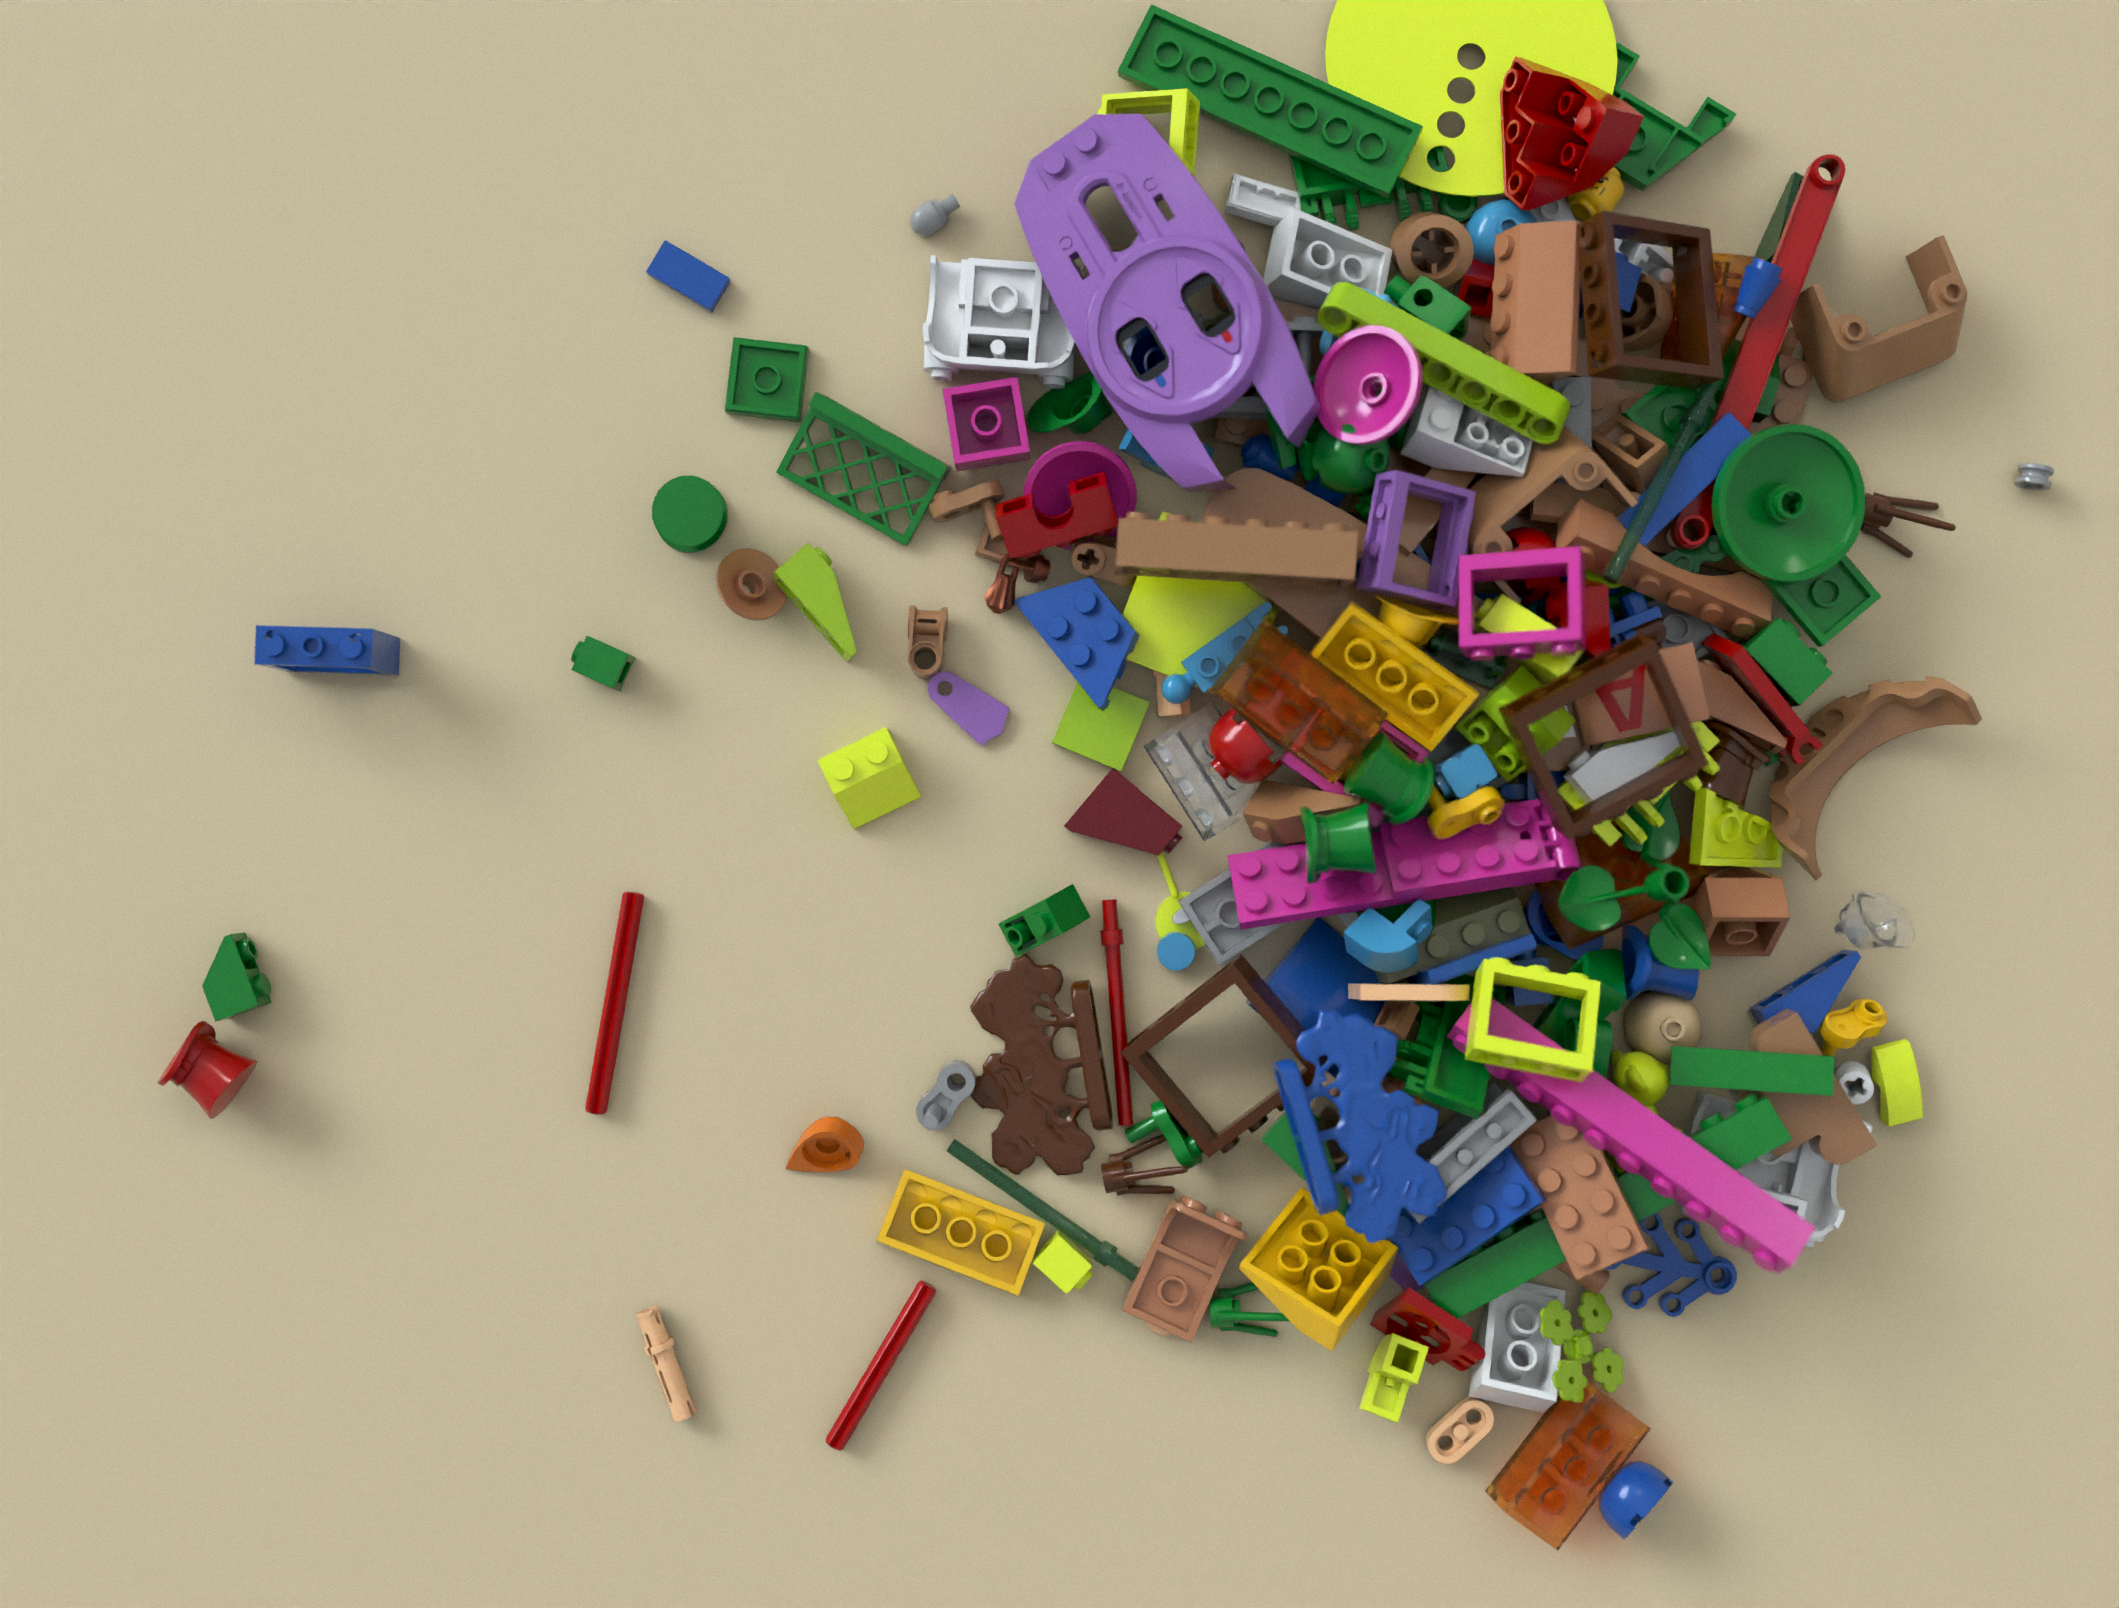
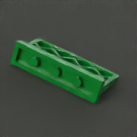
M815 392L809 403L811 407L776 473L901 544L908 546L933 497L936 495L943 480H946L952 467L826 395ZM815 418L828 424L832 440L816 445L812 444L809 429ZM835 428L846 434V436L838 438ZM805 439L807 447L799 449ZM855 439L861 443L865 458L845 464L840 442ZM834 445L840 466L820 471L814 450ZM868 447L880 454L870 457ZM809 452L815 473L800 477L788 470L796 455ZM887 457L894 462L898 477L878 482L872 461ZM867 463L872 484L853 490L847 468ZM901 466L912 471V473L903 475ZM841 470L847 492L832 495L826 491L822 476ZM920 476L931 482L924 497L910 501L905 479ZM816 478L818 486L807 480ZM899 481L905 503L885 508L879 487ZM874 489L880 510L866 514L858 509L854 494ZM849 496L851 505L839 498ZM921 503L914 515L912 505ZM907 507L911 522L903 535L891 528L887 512ZM881 514L884 524L874 519L873 516Z

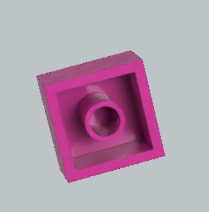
M1018 377L942 389L954 464L957 472L1030 460V449Z

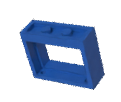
M256 625L254 663L256 665L285 672L399 675V637L368 628Z

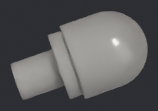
M953 194L939 203L936 198L932 201L928 200L912 212L910 225L918 235L930 236L946 226L945 224L949 222L947 215L960 208V205Z

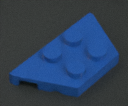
M1091 577L1016 599L1014 603L1098 708L1104 711L1110 703L1108 697L1116 679H1120L1125 670L1127 656L1133 652L1140 636Z

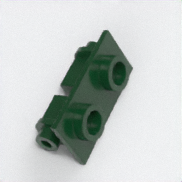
M1442 626L1437 629L1428 641L1424 651L1426 655L1451 673L1490 689L1494 688L1497 678L1503 675L1507 665L1504 662L1507 655L1495 656V659L1489 662L1483 660L1472 661L1470 658H1466L1459 647V633Z

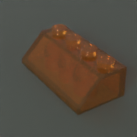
M1266 620L1260 623L1210 690L1211 693L1331 784H1334L1368 745L1389 715L1388 712Z
M1586 1378L1587 1386L1583 1389L1584 1398L1582 1402L1563 1401L1560 1395H1558L1557 1402L1547 1409L1485 1490L1503 1512L1557 1551L1651 1430L1645 1423L1588 1378Z

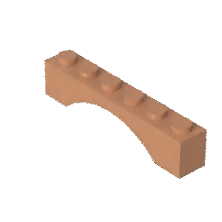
M1582 499L1558 518L1556 548L1580 546L1585 559V569L1746 640L1771 622L1772 592L1758 578L1742 571L1730 575L1708 576L1675 567L1641 545L1623 527L1613 513Z

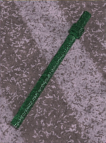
M1708 383L1703 384L1692 406H1688L1679 421L1681 427L1603 575V579L1610 584L1618 583L1694 434L1701 431L1708 418L1706 411L1717 392L1715 386Z
M956 1139L952 1141L946 1152L1093 1254L1092 1259L1104 1267L1109 1265L1130 1281L1135 1279L1139 1268L1116 1252L1117 1247L1107 1240L1101 1242Z

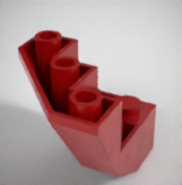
M1515 56L1510 69L1505 74L1500 91L1504 194L1521 210L1530 211L1593 187L1628 153L1644 116L1625 101L1588 82Z

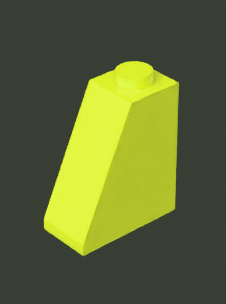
M1504 594L1495 597L1494 600L1487 597L1475 612V617L1478 619L1475 623V631L1479 634L1557 629ZM1576 651L1575 655H1565L1564 657H1555L1551 653H1536L1535 657L1531 659L1513 660L1523 665L1543 683H1547L1568 672L1584 651Z

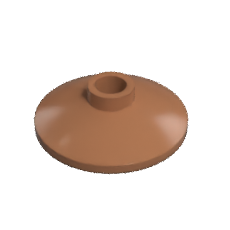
M749 548L737 549L724 557L718 566L716 585L719 595L730 610L749 620L768 619L781 610L787 597L771 579L779 565L761 551ZM743 585H746L751 593L746 591Z

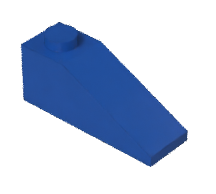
M1843 949L1753 1005L1749 1010L1757 1023L1760 1024L1788 1008L1798 1013L1807 1030L1812 1034L1819 1028L1861 959V956L1857 951Z

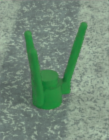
M1253 1282L1234 1288L1218 1289L1219 1297H1212L1210 1300L1211 1328L1220 1327V1331H1239L1276 1337L1278 1331L1275 1329L1243 1324L1241 1321H1289L1283 1313L1240 1312V1300H1232V1297L1258 1290Z

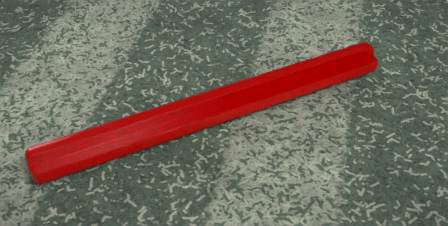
M627 891L622 895L585 1106L586 1112L591 1114L603 1115L607 1112L644 902V895L641 893Z

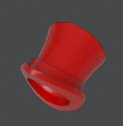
M201 1021L191 1030L157 1083L164 1086L171 1081L177 1087L181 1086L201 1106L208 1117L213 1119L233 1100L256 1067L257 1061L218 1044V1041L215 1039L216 1032L214 1027L206 1021Z

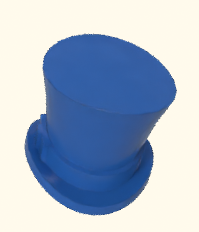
M1624 925L1622 929V958L1627 994L1626 1000H1632L1640 992L1647 990L1670 994L1688 1001L1693 1000L1698 987L1699 970L1673 969L1664 966L1652 954L1649 936L1644 935L1634 925Z

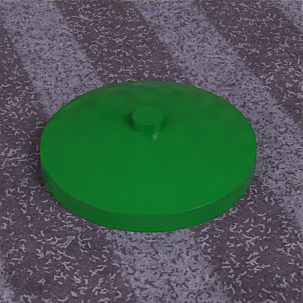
M1801 424L1766 428L1742 441L1723 463L1716 478L1712 496L1714 526L1723 548L1741 568L1757 577L1772 581L1806 580L1831 569L1847 554L1855 542L1861 529L1865 512L1863 478L1851 453L1829 433Z

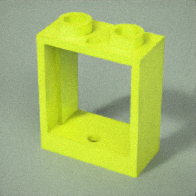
M1188 88L1102 94V106L1097 114L1144 115L1171 113L1169 146L1189 172L1195 176L1200 101Z

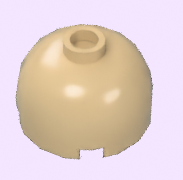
M1650 990L1641 992L1630 1001L1623 1014L1624 1031L1626 1034L1624 1037L1629 1047L1633 1051L1651 1055L1663 1064L1671 1063V1046L1697 1047L1701 1039L1703 1024L1698 1009L1691 1001L1670 994Z

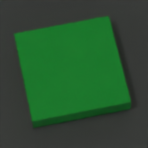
M733 337L725 404L726 414L801 422L809 347L806 345Z

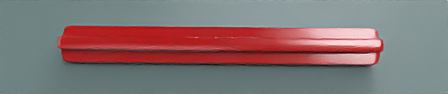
M921 1280L914 1288L828 1433L826 1443L830 1447L842 1451L936 1293V1289L928 1282Z

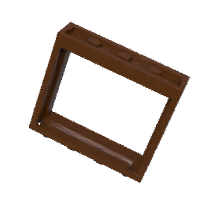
M1601 211L1577 224L1589 377L1694 390L1723 379L1710 229ZM1614 238L1672 248L1682 362L1624 354Z
M1640 633L1498 709L1554 829L1567 840L1587 835L1592 831L1593 826L1606 819L1612 820L1623 816L1629 807L1640 801H1649L1660 796L1666 787L1676 782H1684L1694 778L1698 774V770L1709 765L1655 641ZM1645 664L1683 753L1568 813L1528 725Z
M1242 954L1233 959L1131 1039L1121 1051L1124 1058L1208 1158L1219 1150L1223 1154L1231 1150L1240 1141L1238 1136L1247 1129L1251 1133L1258 1130L1269 1119L1266 1115L1275 1108L1279 1112L1285 1110L1278 1088L1219 1133H1216L1148 1050L1231 985L1236 984L1304 1065L1305 1068L1300 1071L1304 1085L1310 1086L1315 1076L1316 1066L1312 1062L1305 1061L1299 1054L1296 1045L1299 1035L1302 1031L1306 1030ZM1326 1055L1319 1058L1320 1066L1325 1065L1328 1057Z

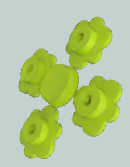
M1590 1291L1582 1293V1305L1578 1307V1315L1582 1320L1584 1330L1576 1329L1573 1331L1570 1324L1571 1313L1563 1309V1305L1559 1300H1551L1548 1306L1540 1311V1332L1542 1336L1546 1339H1551L1555 1346L1563 1344L1564 1353L1569 1361L1560 1360L1558 1362V1370L1552 1376L1553 1384L1559 1390L1560 1398L1563 1401L1571 1400L1573 1403H1580L1584 1398L1583 1389L1587 1386V1379L1582 1375L1583 1369L1581 1364L1588 1363L1591 1358L1594 1380L1597 1383H1601L1605 1392H1615L1617 1385H1621L1624 1382V1375L1622 1373L1624 1361L1619 1354H1613L1610 1347H1604L1601 1352L1593 1354V1343L1588 1333H1605L1607 1329L1606 1323L1611 1321L1612 1313L1610 1308L1605 1305L1604 1296L1600 1293L1594 1295Z

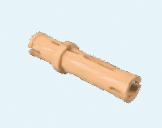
M658 1305L641 1310L635 1314V1317L646 1343L644 1351L647 1356L651 1357L673 1421L680 1422L695 1415L697 1410L691 1400L688 1387L673 1349L675 1345L674 1339L667 1333Z

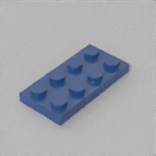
M1508 1145L1444 1201L1432 1217L1427 1216L1422 1222L1418 1223L1406 1208H1402L1395 1235L1389 1237L1392 1244L1398 1247L1397 1252L1418 1285L1425 1286L1547 1200L1511 1146Z

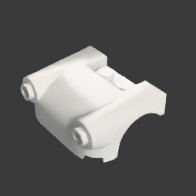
M931 255L928 312L926 323H923L922 329L924 337L923 370L930 373L931 379L951 381L953 380V375L959 374L960 369L1037 374V379L1043 381L1042 386L1051 389L1065 388V383L1073 381L1076 343L1057 309L1036 262L968 258V260L961 259V263L938 262L937 256ZM1077 265L1078 269L1081 272V265Z
M1697 1091L1688 1136L1702 1129L1699 1122L1717 1112H1720L1722 1117L1737 1110L1734 1106L1735 1101ZM1809 1140L1780 1157H1776L1768 1152L1735 1170L1816 1227L1805 1246L1814 1247L1815 1241L1823 1242L1826 1234L1835 1228L1838 1229L1844 1219L1845 1210L1840 1207L1836 1195L1839 1164H1832L1817 1155L1811 1149ZM1677 1201L1674 1202L1675 1204L1681 1206L1680 1213L1688 1215L1684 1210V1206H1682Z

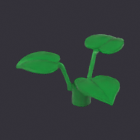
M1667 792L1652 805L1665 821L1659 828L1650 825L1633 806L1626 812L1643 829L1648 838L1642 845L1632 840L1620 827L1621 840L1625 848L1633 852H1641V860L1659 870L1652 871L1647 875L1644 886L1614 892L1615 883L1609 872L1593 865L1579 868L1569 876L1558 900L1559 909L1564 917L1573 925L1584 930L1601 931L1612 927L1621 917V909L1616 899L1646 893L1654 901H1666L1658 912L1661 921L1654 923L1649 931V945L1652 954L1666 967L1708 970L1711 966L1707 935L1704 934V926L1693 909L1684 904H1676L1679 903V898L1683 897L1688 891V876L1682 869L1671 867L1670 863L1663 864L1658 861L1673 855L1680 843L1679 823L1671 805L1669 792Z

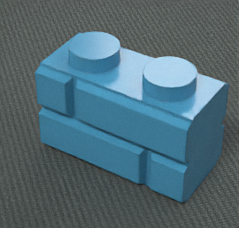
M1477 744L1462 747L1449 755L1447 759H1443L1433 765V782L1443 798L1448 801L1463 799L1477 790L1476 787H1482L1497 777V771L1482 747Z

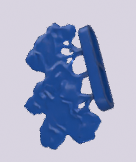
M1334 1009L1329 1011L1320 1010L1316 1026L1302 1031L1296 1041L1299 1054L1305 1061L1312 1062L1316 1066L1312 1084L1310 1086L1304 1085L1296 1062L1290 1058L1274 1062V1076L1310 1195L1317 1212L1320 1215H1324L1337 1210L1339 1199L1335 1184L1342 1183L1351 1189L1352 1200L1345 1215L1346 1226L1353 1229L1356 1233L1365 1234L1366 1240L1371 1244L1395 1235L1402 1208L1406 1207L1413 1214L1432 1217L1436 1213L1438 1205L1444 1202L1447 1196V1189L1437 1166L1428 1163L1416 1154L1418 1145L1424 1143L1427 1139L1433 1138L1440 1111L1425 1104L1416 1105L1414 1098L1402 1090L1389 1094L1383 1090L1381 1083L1386 1073L1391 1070L1395 1063L1398 1044L1397 1035L1384 1027L1374 1026L1369 1019L1361 1017L1357 1013L1342 1017ZM1326 1055L1328 1057L1325 1065L1320 1066L1319 1058ZM1333 1064H1336L1339 1067V1074L1336 1080L1324 1087L1322 1083L1327 1081L1324 1073ZM1336 1088L1341 1095L1339 1097L1329 1094V1091ZM1320 1096L1333 1101L1340 1114V1121L1337 1126L1324 1131H1318L1310 1106V1102ZM1331 1139L1338 1143V1146L1348 1157V1162L1336 1173H1331L1322 1142ZM1363 1175L1365 1180L1363 1183L1357 1184L1354 1183L1351 1177Z

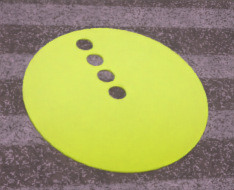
M1337 0L1326 37L1325 63L1328 84L1423 126L1422 133L1400 178L1413 185L1448 195L1477 197L1504 194L1500 91L1505 74L1510 69L1515 56L1588 82L1613 95L1617 75L1616 39L1613 24L1603 0ZM1468 44L1480 47L1485 55L1483 65L1473 70L1461 66L1457 58L1460 48ZM1458 78L1470 81L1475 89L1473 99L1464 104L1452 101L1447 93L1449 83ZM1448 112L1460 115L1465 123L1463 133L1455 138H1448L1442 135L1437 127V121L1441 115ZM1435 147L1448 148L1455 158L1453 167L1446 172L1433 170L1427 162V155L1430 150Z

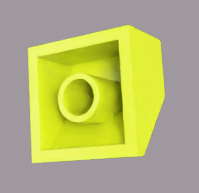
M887 727L817 760L835 798L853 829L922 797Z

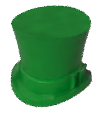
M692 475L679 476L671 479L658 490L652 505V519L660 537L667 545L680 552L696 553L711 547L722 536L727 525L728 510L723 496L708 481Z
M1378 733L1368 741L1355 758L1345 780L1344 793L1379 805L1380 811L1385 814L1384 819L1390 824L1404 823L1415 817L1423 809L1430 797L1434 781L1433 763L1426 757L1422 759L1421 763L1415 759L1411 760L1385 733Z
M1368 801L1350 809L1325 816L1322 814L1314 815L1307 806L1299 808L1301 823L1306 837L1308 884L1316 883L1321 873H1328L1329 870L1376 874Z

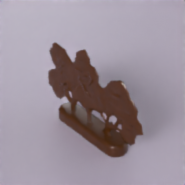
M1026 953L1021 957L1014 958L1010 969L995 971L993 976L987 981L986 989L978 993L970 1006L971 1012L981 1027L990 1034L997 1035L1005 1041L1004 1051L989 1055L983 1064V1074L976 1076V1084L970 1095L983 1109H999L1004 1114L998 1128L991 1134L992 1158L1001 1168L1006 1167L1011 1173L1019 1175L1024 1169L1034 1163L1036 1156H1040L1056 1175L1082 1173L1084 1169L1083 1162L1090 1158V1154L1095 1149L1092 1139L1077 1124L1076 1118L1081 1110L1089 1108L1092 1126L1095 1130L1113 1129V1113L1093 989L1089 979L1073 982L1071 985L1073 1011L1070 1014H1066L1054 1001L1056 994L1061 991L1063 984L1061 970L1052 964L1036 965ZM1043 993L1048 994L1050 1002L1040 999V995ZM1039 1005L1052 1010L1050 1011V1017L1056 1016V1021L1041 1019L1036 1015L1035 1007ZM1046 1026H1053V1032L1049 1035L1044 1034ZM1070 1027L1076 1029L1080 1057L1062 1060L1056 1056L1053 1049V1039L1060 1028ZM1072 1068H1083L1086 1098L1080 1099L1065 1092L1064 1088L1068 1080V1072ZM1070 1109V1115L1067 1118L1059 1117L1060 1111Z

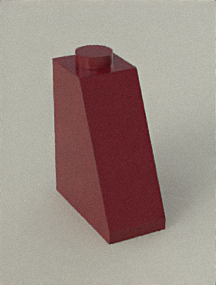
M1114 768L1110 770L1064 825L1071 832L1154 855H1159L1162 850L1169 854L1183 838L1178 834V831L1183 826Z

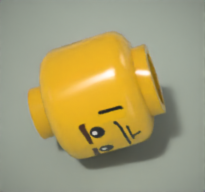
M1613 167L1593 187L1567 196L1571 212L1583 221L1601 211L1612 212L1622 199L1625 191L1623 182L1620 179V172Z

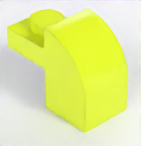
M1394 1333L1384 1336L1370 1362L1367 1371L1370 1375L1359 1409L1393 1423H1398L1409 1386L1418 1384L1429 1347Z

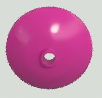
M1371 325L1348 332L1330 347L1318 367L1313 388L1321 405L1317 416L1330 434L1344 442L1367 445L1386 439L1404 425L1417 404L1422 385L1420 359L1410 341L1388 327ZM1383 386L1382 393L1377 397L1378 389ZM1352 424L1356 432L1344 433L1342 425Z
M1086 441L1064 443L1044 453L1031 467L1023 490V496L1033 494L1039 510L1047 515L1056 516L1066 512L1072 504L1069 496L1070 481L1105 471L1119 518H1127L1128 512H1135L1137 502L1135 480L1125 461L1111 449ZM1117 527L1106 535L1117 537ZM1071 545L1060 548L1071 550Z

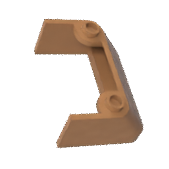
M1944 235L1933 239L1906 256L1908 265L1929 312L1928 315L1872 336L1866 321L1857 314L1847 313L1836 318L1833 317L1820 283L1814 284L1800 293L1790 320L1820 392L1827 400L1836 403L1846 401L1939 364L1953 356L1961 330L1967 301V290Z
M1564 425L1559 438L1555 442L1541 444L1533 441L1522 477L1486 473L1468 489L1475 491L1476 495L1472 512L1474 517L1470 524L1467 541V554L1512 552V542L1500 527L1560 476L1572 488L1581 491L1591 490L1603 482L1623 507H1634L1638 501L1604 461ZM1504 580L1492 581L1502 594L1518 604L1521 602L1520 598Z

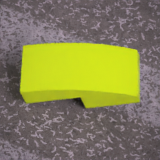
M1902 1039L1871 1047V1078L1880 1087V1120L1890 1127L1923 1118L1920 1080L1910 1042Z

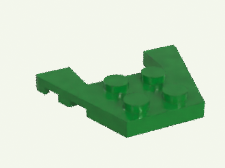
M1616 42L1617 75L1613 96L1628 103L1641 113L1644 118L1628 153L1614 167L1620 172L1621 179L1639 190L1645 191L1728 127L1736 113L1707 97L1689 126L1681 125L1620 88L1640 56Z

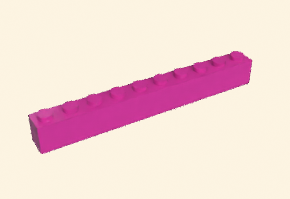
M1491 998L1487 1035L1565 1050ZM1471 1003L1447 1035L1453 1041V1045L1463 1054L1466 1053ZM1485 1064L1486 1069L1492 1075L1500 1079H1507L1518 1087V1092L1524 1098L1531 1102L1542 1104L1551 1111L1550 1113L1556 1121L1565 1126L1574 1127L1584 1135V1139L1591 1146L1599 1150H1606L1617 1158V1163L1623 1169L1630 1173L1641 1175L1651 1183L1650 1185L1655 1192L1663 1197L1673 1198L1685 1207V1212L1691 1218L1699 1222H1706L1719 1231L1718 1235L1722 1240L1734 1247H1741L1753 1256V1261L1767 1271L1779 1274L1791 1267L1816 1228L1593 1069L1581 1083Z

